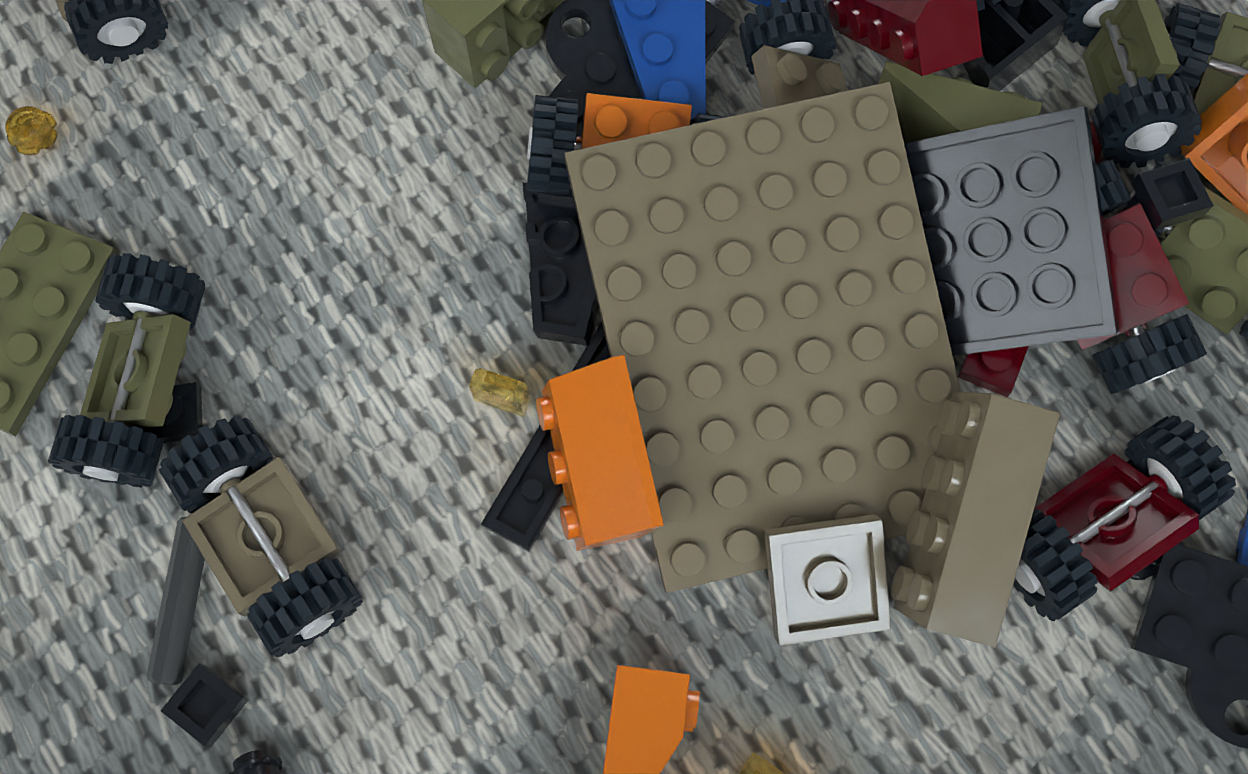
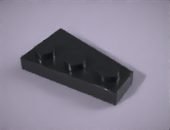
M522 182L523 197L526 202L527 223L525 225L530 252L531 271L529 272L533 331L537 338L588 346L598 309V302L572 189L569 190V195L527 191V183Z

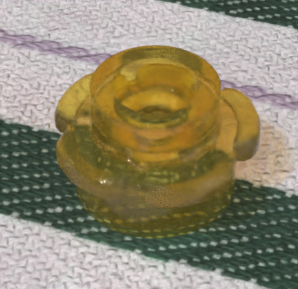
M25 106L18 108L6 120L7 140L10 145L16 146L19 153L28 156L37 155L40 149H49L55 143L58 136L57 131L54 130L57 125L56 120L48 112L41 111L36 107ZM37 130V133L29 136L30 131Z

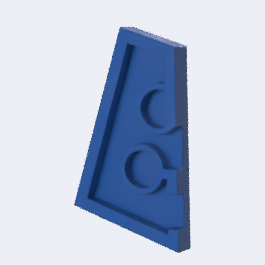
M609 0L642 99L692 105L690 125H693L697 113L706 114L705 0Z

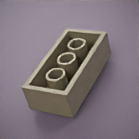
M953 392L951 401H945L937 420V432L941 433L936 455H931L928 458L922 474V487L926 491L920 511L916 510L912 514L907 528L906 539L907 543L911 545L905 566L901 565L898 567L892 581L891 596L895 599L894 609L928 630L996 648L1059 421V412L993 393Z

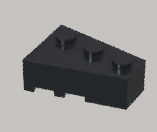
M984 0L985 9L978 11L983 57L963 63L974 85L1001 91L1058 45L1069 16L1053 0H1001L995 5L990 0Z

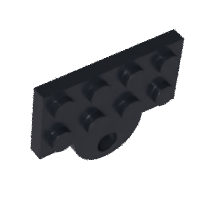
M564 0L552 13L546 29L547 57L552 69L561 79L549 96L578 99L577 138L582 137L585 97L587 93L642 99L609 0ZM705 0L706 63L732 32L735 24L732 18L707 0ZM570 18H581L588 23L590 29L581 37H571L563 31L562 25Z
M1177 544L1157 559L1131 649L1186 667L1185 686L1187 698L1197 719L1216 737L1232 745L1248 749V731L1235 733L1228 727L1225 721L1226 709L1232 702L1237 700L1248 701V566Z

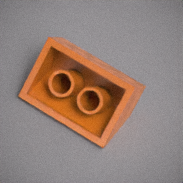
M614 356L548 380L542 390L543 397L536 399V408L541 429L543 431L550 430L555 451L548 452V463L553 483L555 485L562 484L567 505L560 507V518L566 539H574L576 550L580 551L639 538L664 526L625 356Z

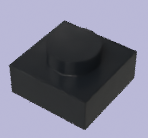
M1190 158L1141 172L1131 182L1154 231L1204 216L1214 206Z
M197 382L174 385L172 406L165 417L163 426L143 427V432H151L157 435V438H161L163 443L180 441L187 435L191 437L198 435V429L203 427L201 387Z
M198 663L160 711L203 746L212 747L249 699L209 667Z

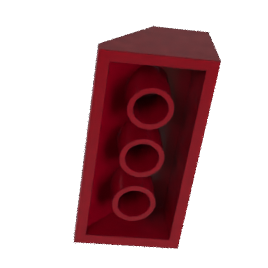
M832 0L828 2L827 10L830 22L836 31L920 76L983 57L976 0Z

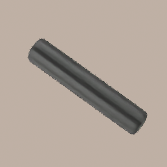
M181 517L177 521L147 671L148 681L156 684L177 685L182 681L205 561L204 556L182 522L186 517Z

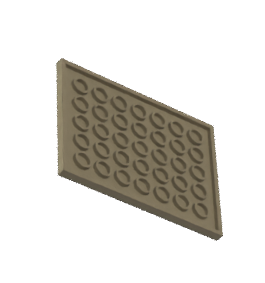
M890 82L565 152L564 159L610 358L620 355L625 356L664 526L652 531L651 535L665 592L678 591L768 569L764 529L876 514L882 519L884 540L906 535L910 518L916 510L920 511L926 491L922 487V474L925 464L931 455H936L941 433L937 432V420L940 410L945 401H951L953 392L961 391Z

